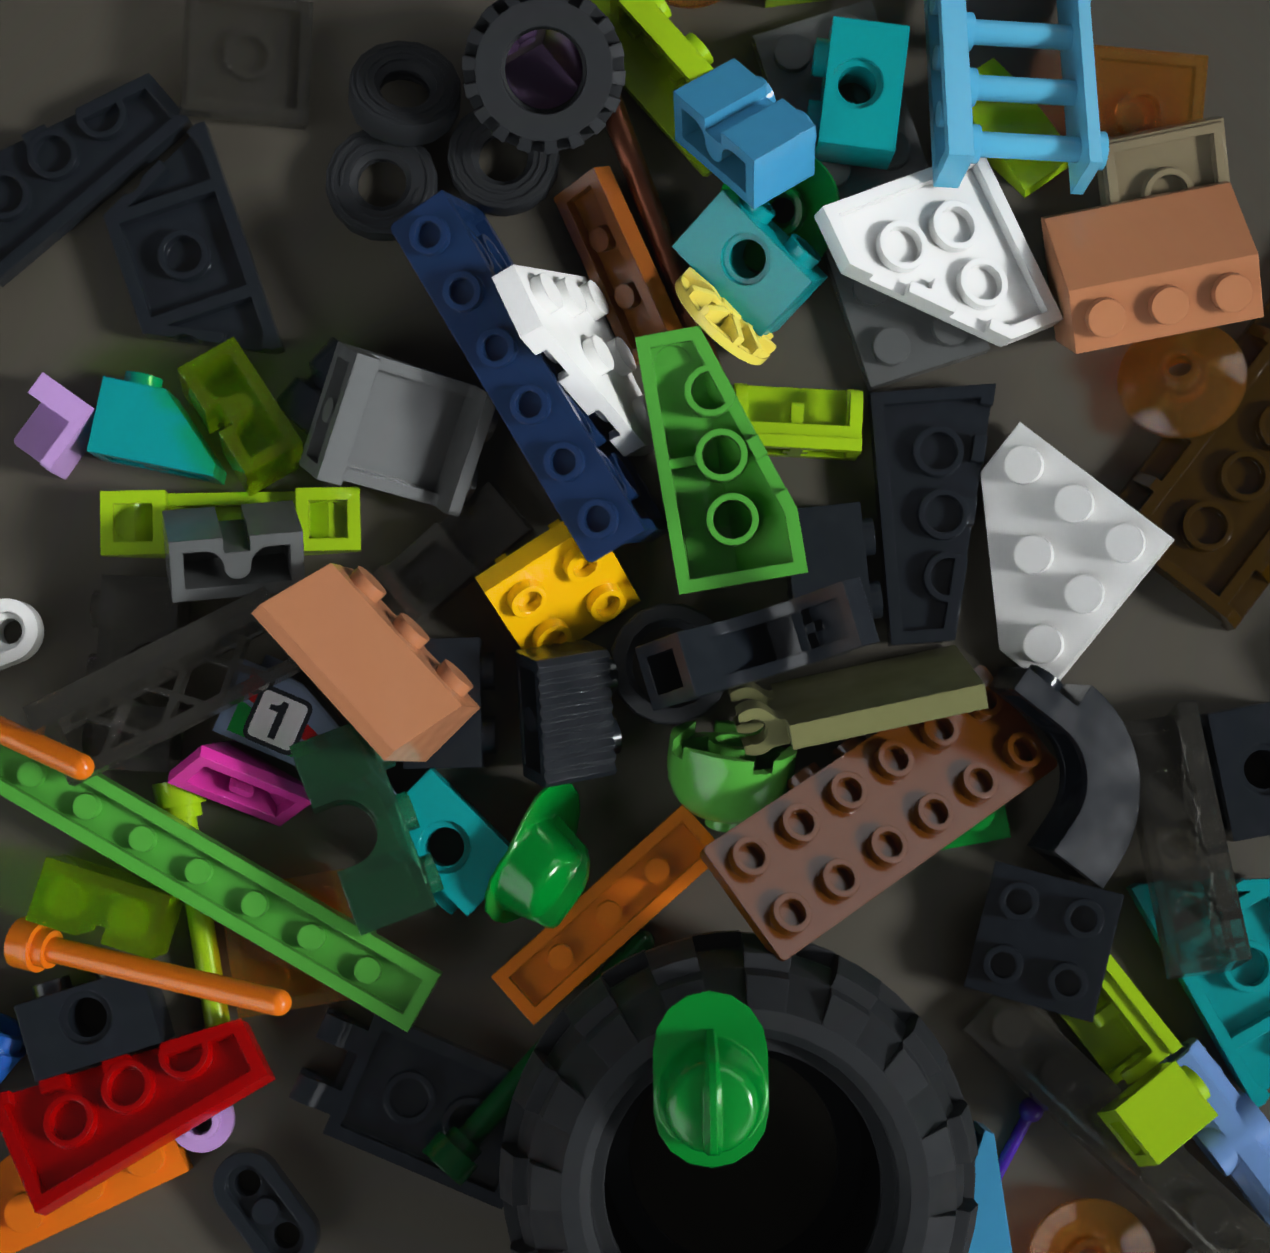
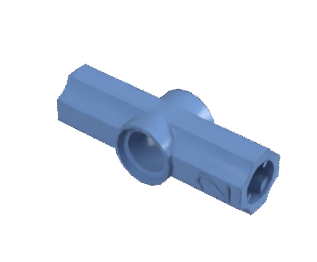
M1191 1037L1181 1043L1182 1048L1174 1054H1170L1159 1064L1175 1060L1180 1067L1185 1065L1191 1068L1204 1081L1211 1094L1207 1101L1217 1112L1218 1116L1192 1138L1214 1167L1225 1177L1229 1176L1259 1219L1270 1229V1122L1241 1090L1236 1091L1224 1075L1221 1067L1206 1051L1205 1046H1202L1198 1039Z

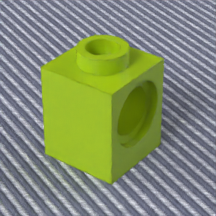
M1175 1060L1156 1065L1097 1112L1139 1167L1161 1164L1218 1116L1217 1112L1207 1101L1211 1094L1204 1081L1191 1068L1185 1065L1180 1067Z

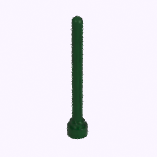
M639 930L619 948L587 986L598 979L604 971L644 949L646 951L654 948L655 939L653 935L647 930ZM537 1042L459 1129L453 1125L446 1134L439 1131L422 1150L460 1187L478 1168L474 1161L482 1153L478 1148L479 1145L508 1114L514 1091Z

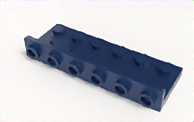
M441 190L391 225V232L588 562H596L624 544L652 542L668 532L664 514L630 457H624L609 440V432L613 430L609 422L603 421L595 412L588 416L558 382V373L564 370L559 363L552 362L543 352L535 355L519 337L491 278L514 263L484 212Z

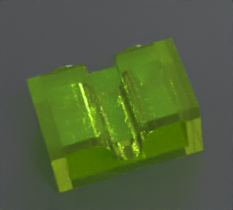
M234 336L177 368L183 394L208 433L211 434L222 427L225 428L219 431L223 456L249 496L254 495L301 467L299 461L303 452L302 440Z
M64 854L45 858L25 920L74 936L94 931L96 925L105 927L100 944L153 959L167 954L184 902L143 878Z

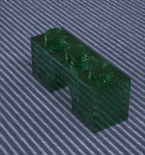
M350 723L289 746L314 815L336 806H353L364 811L375 825L377 842L371 854L362 862L337 872V877L360 937L367 936L435 909L437 903L433 894L444 890L443 884L430 852L418 856L409 833L420 828L415 810L406 791L394 794L385 771L395 767V761H384Z

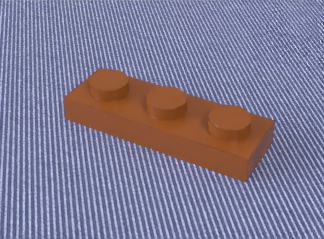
M610 166L593 167L553 198L590 280L597 284L606 298L609 306V313L606 316L615 336L620 337L626 343L636 365H640L635 337L683 329Z

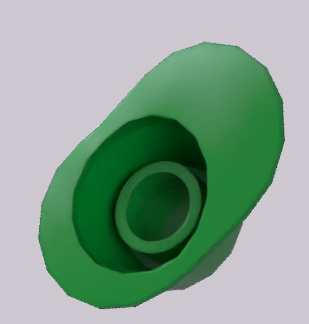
M571 783L544 788L534 798L524 814L507 852L501 858L489 879L484 895L485 911L493 921L508 923L524 917L546 928L554 929L562 922L584 891L589 879L590 858L586 845L576 835L581 809L579 794Z
M714 991L687 995L669 1008L657 1027L653 1047V1110L658 1134L672 1153L689 1164L714 1168L737 1162L753 1151L765 1133L769 1113L768 1048L763 1026L750 1007L732 995Z

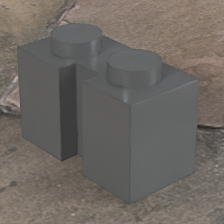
M293 500L241 504L242 519L218 521L215 507L162 511L166 571L173 603L275 594L304 579L303 530Z

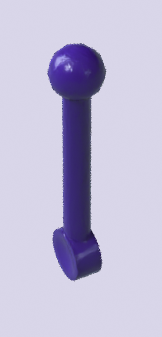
M1027 1097L1019 1104L1020 1118L998 1158L1001 1180L1031 1123L1037 1122L1043 1116L1044 1106L1037 1098Z

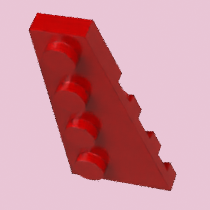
M239 1018L162 1042L158 1048L132 1056L124 1054L101 1061L102 1065L71 1075L63 1073L41 1080L39 1085L16 1092L9 1090L0 1092V1131L34 1212L46 1216L264 1087L276 1078L249 1023Z

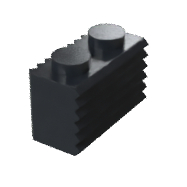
M576 640L574 642L554 643L550 646L542 645L540 647L516 650L515 660L523 776L543 788L615 775L617 768L614 762L617 758L616 755L620 753L622 748V736L619 725L611 713L614 708L611 698L618 687V671L608 649L587 640Z

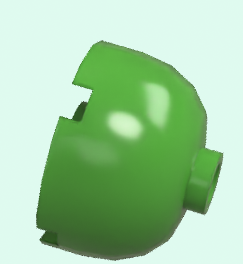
M715 720L714 732L695 733L697 721L685 722L673 727L670 734L667 756L668 780L679 802L689 812L705 819L704 824L708 828L720 832H728L788 792L787 780L794 776L798 749L793 750L791 745L787 748L781 745L757 756L747 755L743 749L741 738L756 735L762 731L763 727L750 734L738 733L734 721Z

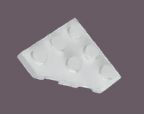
M980 158L977 164H970L959 188L933 187L932 167L822 206L814 215L842 275L999 347L1006 346L1051 328L1063 319L987 158Z
M514 264L491 277L519 337L535 355L543 352L552 362L559 363L564 370L558 373V382L588 416L595 412L603 421L610 422L615 429L609 432V440L624 457L645 456L653 452L654 445L645 393H641L632 374L636 370V363L626 343L620 337H614L605 318V315L609 313V306L597 284L592 280L588 281L585 276Z
M1019 422L980 472L999 650L1022 668H1029L1031 664L1037 665L1061 681L1175 539Z

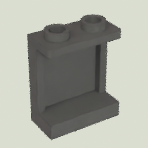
M338 341L299 465L317 480L339 486L342 485L343 481L427 503L437 507L445 514L458 517L464 502L469 501L475 492L478 482V469L476 465L484 442L489 441L495 432L498 423V410L484 387L476 383Z

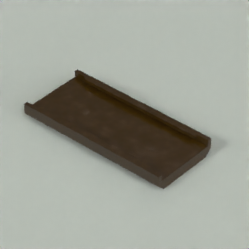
M1270 297L1263 305L1264 317L1252 319L1117 495L1175 539L1152 569L1222 622L1220 626L1227 631L1236 629L1270 584Z

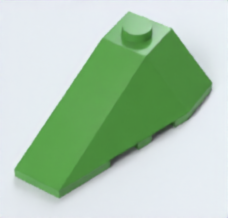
M700 326L635 337L679 595L808 573L797 506L768 456V452L754 430Z

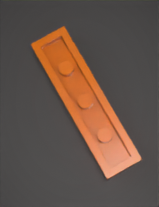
M681 804L582 893L578 901L554 929L543 928L493 973L491 978L526 1018L535 1025L708 869L700 857V852L706 845L715 840L714 837Z

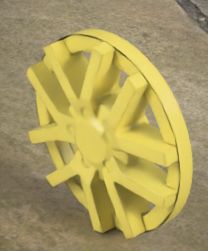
M688 267L676 280L675 290L684 308L714 341L732 355L749 364L761 365L776 349V345L771 341L774 337L773 333L760 337L754 331L753 325L745 322L733 306L719 295L715 287L693 268Z

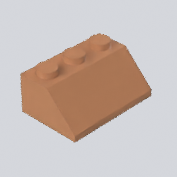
M1228 181L1041 217L1049 289L1063 316V319L1054 325L1055 339L1075 354L1264 317L1258 251L1232 185Z
M329 563L264 601L251 613L384 761L426 762L481 708L468 694L473 685L466 675L449 660L445 659L441 664L424 647L430 640L426 632L407 614L401 612L396 616L381 600L387 594L385 588L371 573L361 566L354 570Z

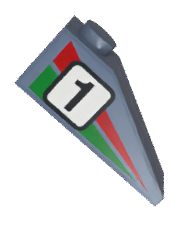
M268 654L265 655L261 665L243 659L212 731L393 807L403 797V793L316 690L307 684L297 681L301 668Z

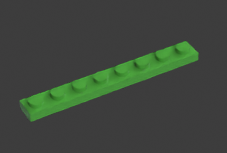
M0 745L1 796L407 1033L412 1029L441 978L443 971L95 769L89 778L76 780Z

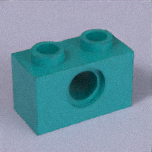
M833 16L828 37H816L811 76L822 77L820 100H808L806 111L813 124L816 125V159L821 162L888 169L896 150L910 26ZM846 83H857L867 90L870 100L861 104L850 103L841 96L838 88Z
M726 189L722 190L672 247L698 274L714 286L719 295L733 306L745 322L753 325L754 331L762 337L763 335L778 331L828 276L817 266L821 261L817 251L799 235L792 234L789 237L772 220L776 216V211L769 202L753 209L734 191ZM750 240L759 243L765 251L766 263L760 274L752 272L744 261V249Z
M429 769L375 824L385 834L379 841L380 846L404 869H407L414 863L431 880L424 887L426 892L451 915L459 908L468 917L484 901L489 879L511 844L436 769ZM448 827L456 830L464 841L463 855L455 864L440 863L431 853V838L440 828Z

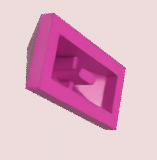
M235 740L201 745L169 772L167 782L279 827L313 803L315 790Z

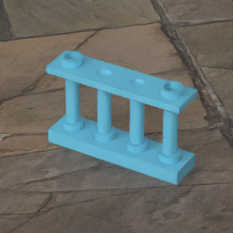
M924 0L933 187L959 188L970 164H977L980 158L1068 162L1070 194H1084L1097 171H1102L1105 168L1109 154L1108 134L1106 131H1100L1090 5L1092 0H1056L1058 24L976 19L974 12H967L966 0ZM973 45L1060 50L1062 79L979 75L977 68L970 67L969 52ZM976 101L1064 106L1066 136L982 131L980 124H973L972 107L975 106Z

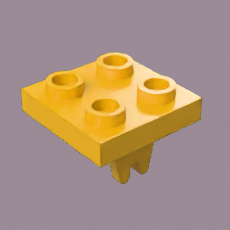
M559 519L547 525L549 530L508 556L504 553L494 559L496 564L475 577L521 649L581 640L641 601L614 552L612 551L596 562H588L564 522H560Z

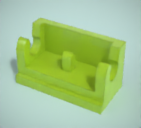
M734 383L736 396L768 452V456L855 461L862 452L863 391L847 389L845 391L752 386Z
M1111 954L1109 955L1093 1023L1058 1013L1114 1084H1118L1123 1079L1128 1085L1135 1082L1170 1054H1174L1183 1047Z

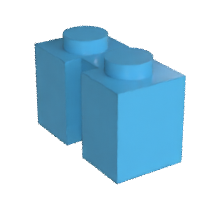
M735 58L673 91L675 140L753 209L814 175L815 143L817 140L816 125L813 124L810 117L804 111L796 110L783 98L776 101L769 83L764 78L755 76Z

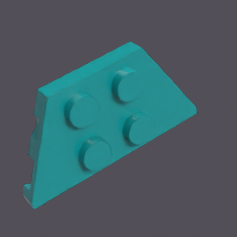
M1270 878L1133 883L1126 887L1238 1087L1258 1108L1264 1105L1270 1097V1093L1267 1091L1270 1087Z

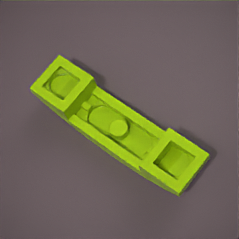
M360 487L295 488V491L224 493H168L166 490L100 491L101 556L165 558L162 511L215 507L218 521L242 519L241 504L293 500L303 530L304 556L360 552Z

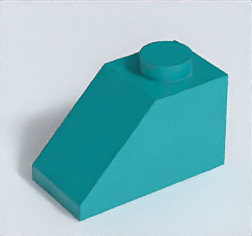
M125 371L124 380L103 376L87 452L106 462L225 485L227 472L181 402L167 389L162 388L163 379L135 371Z

